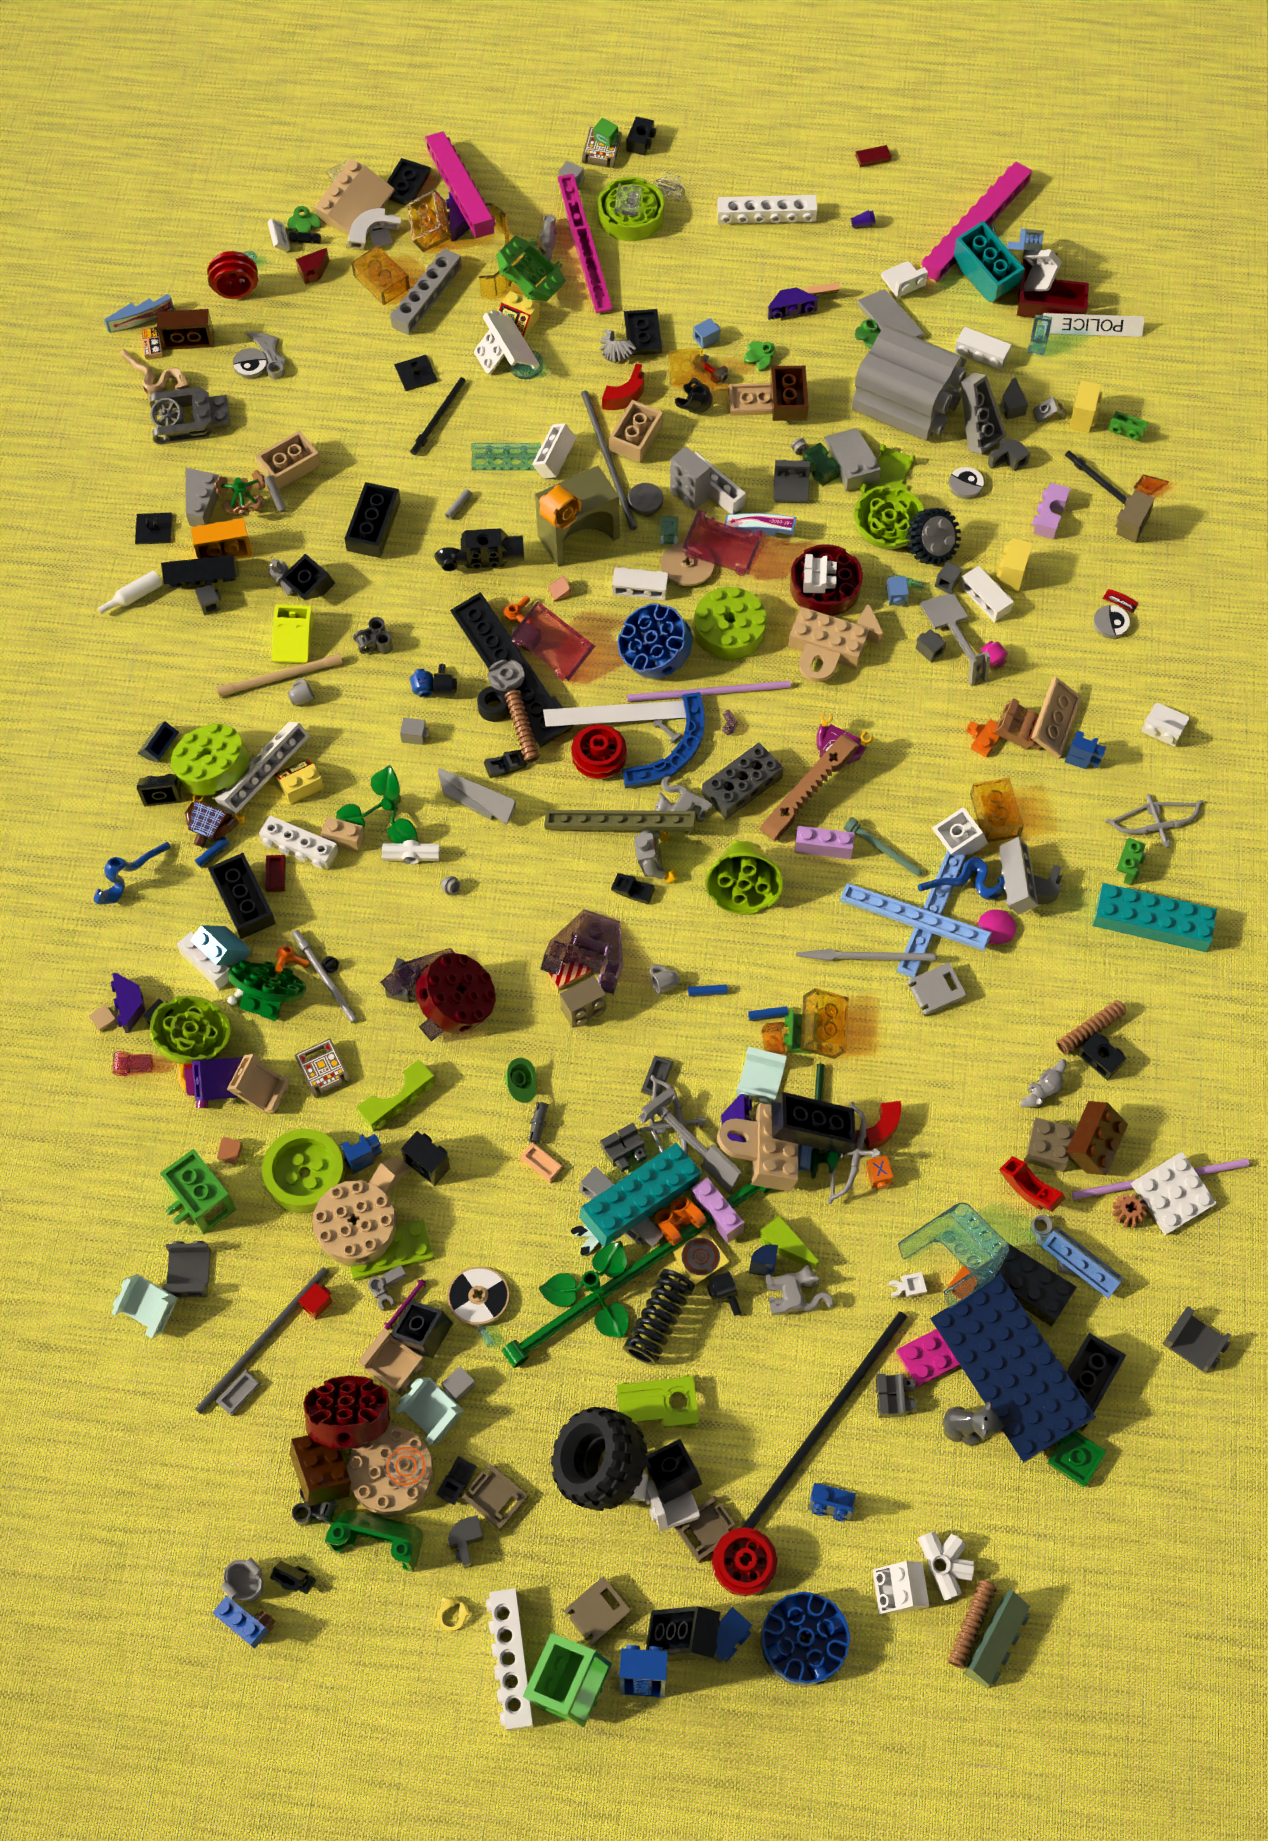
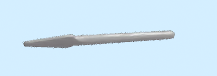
M833 949L796 953L798 957L833 961L835 959L937 960V955L934 953L842 952Z

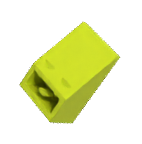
M275 604L272 662L308 663L314 623L312 606Z

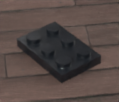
M401 158L387 181L395 189L389 200L411 206L430 175L431 167Z
M657 309L624 311L626 339L630 340L636 347V350L632 349V355L662 353Z

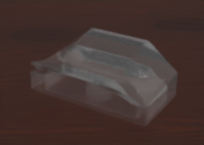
M668 172L651 183V185L655 184L660 189L662 195L676 200H680L685 194L683 178Z

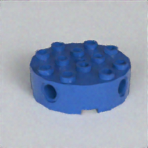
M655 603L640 607L630 614L623 623L624 627L617 640L619 655L635 673L644 678L651 679L663 678L681 668L690 655L693 642L691 628L684 618L674 608Z
M803 1591L786 1595L772 1606L763 1622L760 1643L764 1659L775 1675L789 1684L808 1687L824 1683L838 1672L848 1654L850 1633L846 1618L835 1603L821 1595ZM802 1634L805 1637H810L808 1644L800 1641Z

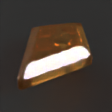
M1142 475L1135 484L1134 489L1151 496L1167 486L1169 481Z

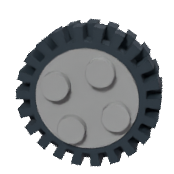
M931 508L919 511L918 515L912 517L914 521L909 522L912 528H907V532L911 533V536H906V540H911V543H908L907 546L908 548L913 547L910 553L916 554L914 556L916 560H920L919 562L925 564H941L953 558L951 555L957 553L955 549L959 548L960 544H957L956 541H961V537H957V533H961V530L955 528L959 526V523L953 522L956 518L954 515L950 516L951 512L945 511L943 508Z

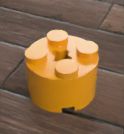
M559 484L539 500V504H541L540 515L557 529L559 527L561 529L569 527L576 520L575 514L577 511L580 512L582 506L580 499Z

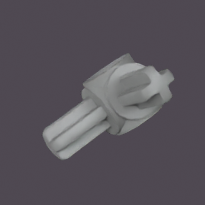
M274 558L271 559L272 562L269 564L270 569L268 570L275 583L281 584L287 596L293 595L295 592L280 579L289 570L286 563Z

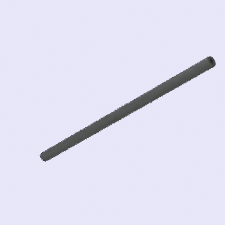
M322 1267L198 1404L195 1408L198 1413H203L300 1305L298 1300L315 1283L319 1284L329 1271L325 1267Z

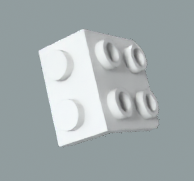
M1050 249L1026 251L1023 258L1032 268L1024 284V291H1048L1052 286L1062 261Z
M906 261L883 271L881 277L898 298L925 286L928 271L925 267L916 271L913 265Z
M490 330L474 351L487 374H491L505 356Z
M1155 703L1144 722L1141 732L1175 747L1189 717L1160 703Z
M653 1480L648 1481L645 1503L646 1505L650 1504L651 1509H649L651 1519L653 1522H657L660 1532L699 1519L700 1513L691 1491L664 1504L659 1492L655 1488Z

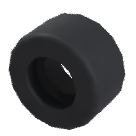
M489 686L478 694V711L483 719L497 722L508 716L510 709L505 698L507 691L497 690ZM491 701H499L501 703L497 707L487 705Z

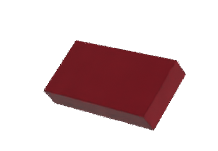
M887 145L856 151L855 154L860 167L891 161V154Z
M266 855V892L285 891V855Z

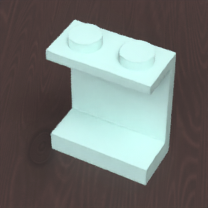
M748 1047L739 1086H737L736 1097L740 1094L749 1095V1099L752 1101L771 1105V1102L778 1094L787 1056Z
M139 1274L127 1277L121 1285L122 1291L120 1295L117 1296L113 1303L114 1309L111 1314L115 1316L124 1312L147 1326L148 1329L145 1335L150 1338L162 1334L178 1298Z
M430 1377L418 1378L411 1385L412 1390L409 1394H405L398 1401L400 1405L395 1411L397 1413L405 1411L428 1434L425 1440L430 1445L437 1444L463 1414L464 1410Z

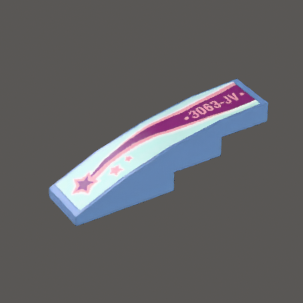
M166 294L155 302L149 298L138 306L130 303L104 319L109 333L154 320L157 318V312L171 311L174 309L171 297Z
M766 513L730 514L726 516L723 531L758 537V533L775 536L776 532L793 535L797 517Z

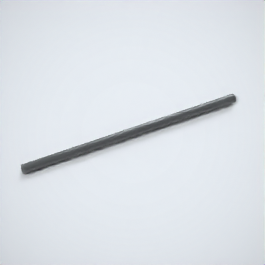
M582 391L581 395L615 489L619 495L630 530H635L637 528L588 391Z

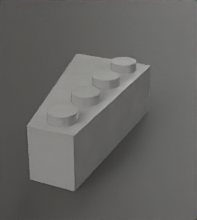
M971 373L960 381L968 451L982 454L1003 439L1006 433L987 376Z

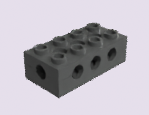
M757 743L702 784V795L727 820L782 779L784 767L760 743Z

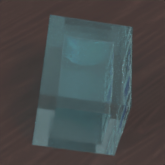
M661 516L660 544L678 543V516Z

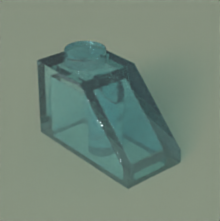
M1035 314L1028 353L1036 355L1045 354L1052 317Z

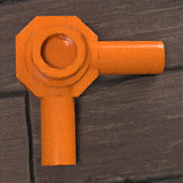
M525 596L517 604H509L504 609V617L510 622L519 621L521 623V621L532 625V622L522 615V608L531 601L530 598Z
M290 946L279 947L275 955L278 959L275 969L278 972H281L284 966L289 963H296L306 968L309 964V960L297 956Z

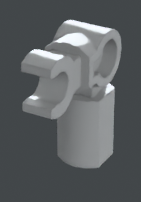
M401 1265L384 1273L382 1278L374 1277L370 1279L368 1283L373 1296L379 1299L378 1306L381 1311H384L382 1303L386 1300L390 1302L391 1306L394 1305L392 1297L386 1295L387 1289L385 1286L388 1285L390 1287L407 1277Z

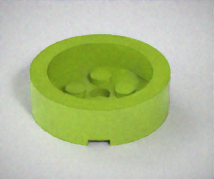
M624 177L610 182L607 188L601 191L598 199L600 225L610 236L623 241H639L652 236L659 230L664 219V198L660 189L655 184L651 185L645 182V179L639 177ZM628 203H633V204H635V205H633V207H631V206H629V205H627V204H628Z
M297 1129L283 1134L270 1145L263 1159L262 1176L269 1194L279 1206L295 1213H311L315 1211L319 1199L330 1188L345 1182L346 1168L339 1147L329 1136L313 1129ZM308 1168L311 1171L308 1177H300L299 1173L302 1170Z

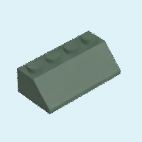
M1011 1589L1003 1596L964 1672V1675L985 1688H988L990 1684H996L1001 1674L997 1672L1000 1665H1005L1010 1657V1653L1007 1652L1010 1645L1015 1646L1021 1635L1017 1632L1021 1625L1025 1626L1031 1615L1027 1613L1030 1606Z

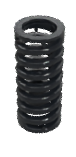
M669 1269L662 1270L659 1276L661 1279L656 1281V1288L651 1291L652 1298L646 1301V1308H643L641 1311L642 1317L636 1321L637 1327L631 1330L632 1337H629L623 1346V1349L629 1355L649 1365H657L660 1357L652 1355L648 1351L660 1355L663 1353V1349L659 1345L643 1339L639 1334H643L662 1345H666L668 1340L662 1334L646 1328L644 1324L650 1325L666 1335L673 1333L671 1327L652 1319L649 1315H654L667 1324L676 1325L678 1320L671 1314L682 1315L683 1311L677 1305H687V1300L678 1293L691 1296L695 1289V1284L690 1279ZM670 1276L678 1278V1282L673 1280ZM682 1280V1281L685 1282L687 1285H684V1284L679 1283V1282ZM664 1286H669L671 1289L668 1290ZM659 1295L664 1296L665 1298H667L668 1300L672 1301L673 1303H671V1302H669V1301H667V1300L661 1299V1298L659 1297ZM654 1305H659L667 1312L657 1309ZM636 1344L641 1345L644 1349L636 1346Z

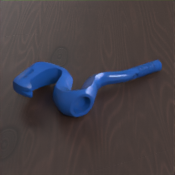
M165 842L146 852L133 862H127L119 857L109 859L104 867V873L106 878L115 884L105 891H101L98 888L94 895V902L103 905L119 901L125 889V882L118 873L121 870L127 872L136 871L147 860L170 849V844Z
M979 857L967 860L964 863L961 875L957 878H940L918 884L919 891L943 885L960 886L967 883L972 872L975 871L977 873L975 887L982 898L993 900L1006 892L1004 889L1005 880L1002 876L998 879L999 884L994 887L987 888L983 885L988 874V868L984 860Z

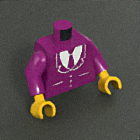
M823 712L821 715L823 722L820 724L816 736L817 749L820 751L819 757L821 758L842 734H845L859 745L855 754L846 764L858 761L866 750L867 743H871L874 737L871 735L869 740L866 741L865 736L868 733L866 731L861 734L860 739L832 724L827 726L832 721L833 716L831 714L830 719L825 721V712Z

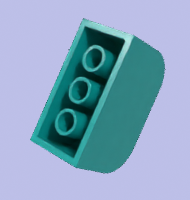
M984 221L956 238L954 248L955 261L963 274L986 300L993 302L1021 283L1025 268Z

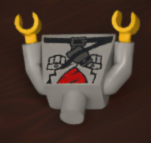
M642 831L639 836L634 837L637 861L645 877L664 878L668 884L673 883L678 879L674 877L677 871L672 869L665 873V870H663L660 842L658 840L660 839V841L665 842L672 839V837L667 835L670 831Z

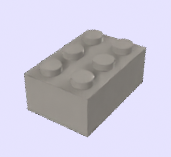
M686 446L671 458L670 491L674 496H678L683 500L686 506H690L695 511L709 499L711 467Z

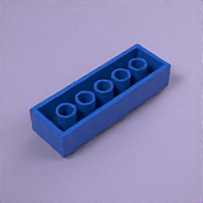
M626 1645V1649L621 1648L620 1695L664 1698L668 1652L663 1651L662 1647L655 1646L649 1647V1650H640L638 1645Z

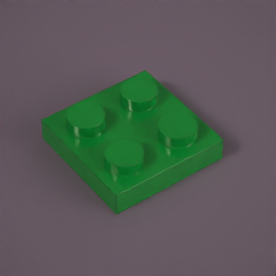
M1075 1431L1061 1440L1047 1464L1084 1488L1107 1451Z

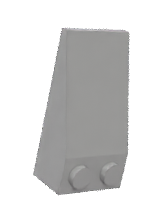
M857 428L824 436L846 492L861 488L863 483L868 486L880 483L881 469L874 454Z

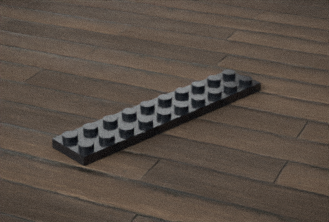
M479 592L450 610L488 670L495 662L500 660H514L523 667L525 679L514 690L521 691L523 698L521 701L524 702L523 706L526 708L525 711L529 718L528 722L531 724V732H533V737L538 746L541 748L571 729L570 725L545 726L543 710L559 708L482 593Z

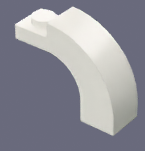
M383 208L363 212L355 219L351 226L347 248L364 250L366 235L375 228L399 231L401 217L392 214L385 215V209Z

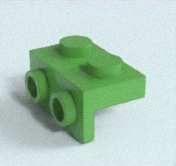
M1115 411L1108 431L1141 442L1148 422Z
M1132 838L1127 839L1116 869L1126 874L1123 883L1131 885L1133 879L1137 880L1141 870L1138 868L1139 863L1143 864L1146 853L1143 852L1146 843Z

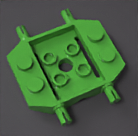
M515 235L496 255L500 270L499 274L506 276L509 280L516 283L522 292L525 293V297L528 296L527 299L548 301L566 282L559 270L562 267V263L559 266V261L555 265L552 264L534 247L537 245V241L534 242L535 239H531L528 242ZM523 254L524 256L512 266L511 264ZM545 276H547V277L536 287V285H537Z

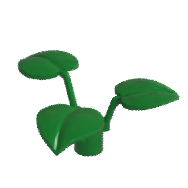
M391 765L376 772L371 778L373 791L377 795H383V799L378 805L361 814L358 805L346 804L336 813V819L361 825L364 829L365 820L363 817L382 806L384 810H393L390 821L392 826L387 829L388 837L393 843L403 844L407 840L418 841L416 829L409 820L399 818L394 821L401 796L399 795V782Z
M621 1241L613 1242L605 1248H601L594 1255L592 1266L596 1272H585L577 1288H575V1279L567 1273L556 1274L539 1287L543 1297L558 1307L572 1305L576 1301L575 1292H578L583 1286L590 1292L595 1291L604 1308L595 1316L594 1322L597 1330L605 1336L622 1338L626 1334L629 1325L626 1309L616 1302L607 1307L599 1292L601 1285L599 1277L603 1276L604 1273L610 1278L618 1277L627 1267V1258Z

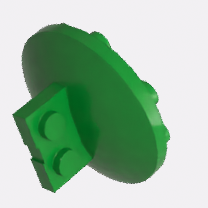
M240 960L239 963L230 967L228 973L229 981L243 991L239 1008L259 1014L273 1021L278 1019L282 1002L298 1001L304 997L306 991L305 983L295 976L291 969L283 968L281 973L275 972V964L268 961L262 964Z

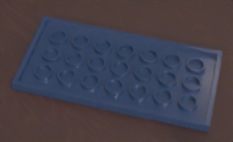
M1001 1274L930 1318L984 1403L986 1404L991 1401V1406L996 1410L1004 1424L1002 1431L1023 1463L1031 1460L1096 1418Z

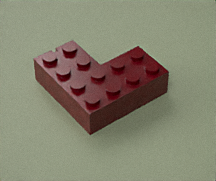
M1022 256L1021 265L1025 269L1019 284L1017 316L1043 318V313H1087L1089 283L1054 279L1048 291H1024V284L1032 266Z

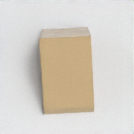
M866 605L857 624L870 628L868 640L879 644L882 642L883 632L870 605Z
M396 1155L380 1163L369 1183L376 1185L387 1194L411 1170V1167Z

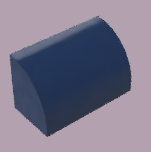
M163 721L156 726L138 754L150 761L158 762L179 731L166 721Z
M769 1244L758 1248L752 1255L749 1273L763 1276L771 1275L773 1277L778 1245Z

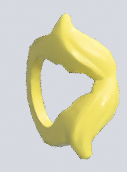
M443 1597V1604L437 1615L438 1622L445 1630L456 1631L462 1627L467 1616H471L472 1613L469 1611L466 1603L459 1599ZM456 1603L460 1604L458 1623L455 1626H447L442 1618L444 1611Z

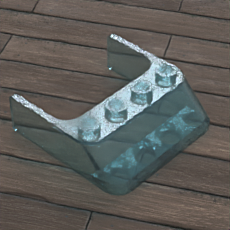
M958 1203L898 1243L901 1257L906 1260L928 1244L940 1242L970 1272V1274L943 1292L949 1308H952L992 1281L1009 1253L1008 1243L967 1203Z

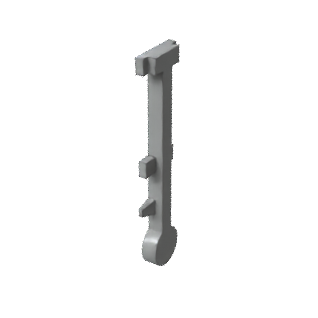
M663 719L652 720L655 728L657 726L660 727L671 737L669 740L671 743L680 738V733L674 735L662 724Z

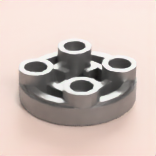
M652 483L637 484L629 492V507L638 514L651 517L653 513L662 507L663 493L658 486Z

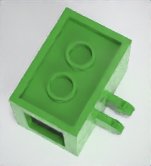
M192 1149L160 1173L167 1187L177 1199L175 1203L167 1208L166 1213L173 1215L182 1207L185 1209L174 1218L173 1222L176 1225L191 1217L204 1234L237 1210L229 1193L195 1149ZM223 1202L226 1209L206 1223L203 1216Z
M551 1633L523 1697L546 1712L585 1727L593 1706L595 1707L597 1704V1697L599 1693H602V1686L612 1663L591 1648Z

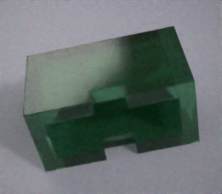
M819 443L803 452V461H810V472L814 480L823 486L839 477L841 466L833 457L829 458L827 456L829 452L822 443Z

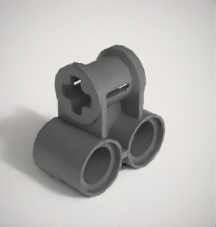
M373 617L368 623L369 628L360 630L353 635L354 641L359 645V652L361 654H367L376 649L381 654H388L393 649L391 635L386 631L384 620L380 617Z
M300 1488V1497L304 1503H298L292 1509V1517L295 1522L300 1526H307L314 1518L320 1522L332 1525V1516L335 1508L339 1506V1502L333 1500L307 1507ZM301 1510L308 1511V1515L304 1519L297 1518Z

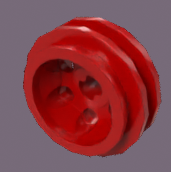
M226 251L220 253L213 258L207 268L209 286L214 292L224 298L239 299L248 296L256 288L259 281L256 263L242 252Z
M590 725L580 730L574 737L571 746L574 766L578 772L588 778L605 779L612 777L623 768L627 758V747L624 737L619 731L607 725ZM588 751L589 754L584 755L583 752Z
M743 1527L733 1529L721 1537L714 1548L712 1567L715 1578L724 1589L735 1595L750 1596L758 1594L768 1587L776 1574L778 1559L775 1547L766 1535L756 1529ZM738 1543L740 1550L734 1551L732 1545ZM752 1543L757 1548L753 1551L748 1548V1545ZM743 1555H747L751 1559L747 1566L740 1563ZM728 1557L733 1561L730 1566L724 1563V1560ZM759 1557H763L765 1559L764 1565H759L757 1563V1559ZM735 1572H739L741 1574L740 1580H735L733 1578V1574ZM751 1572L757 1573L758 1577L756 1580L750 1579L749 1574Z

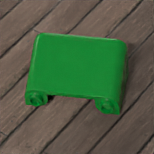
M352 1509L344 1511L329 1527L325 1543L331 1551L342 1553L344 1547L348 1545L355 1546L357 1536L360 1535L392 1544V1557L403 1563V1570L414 1572L423 1542V1534L419 1527Z

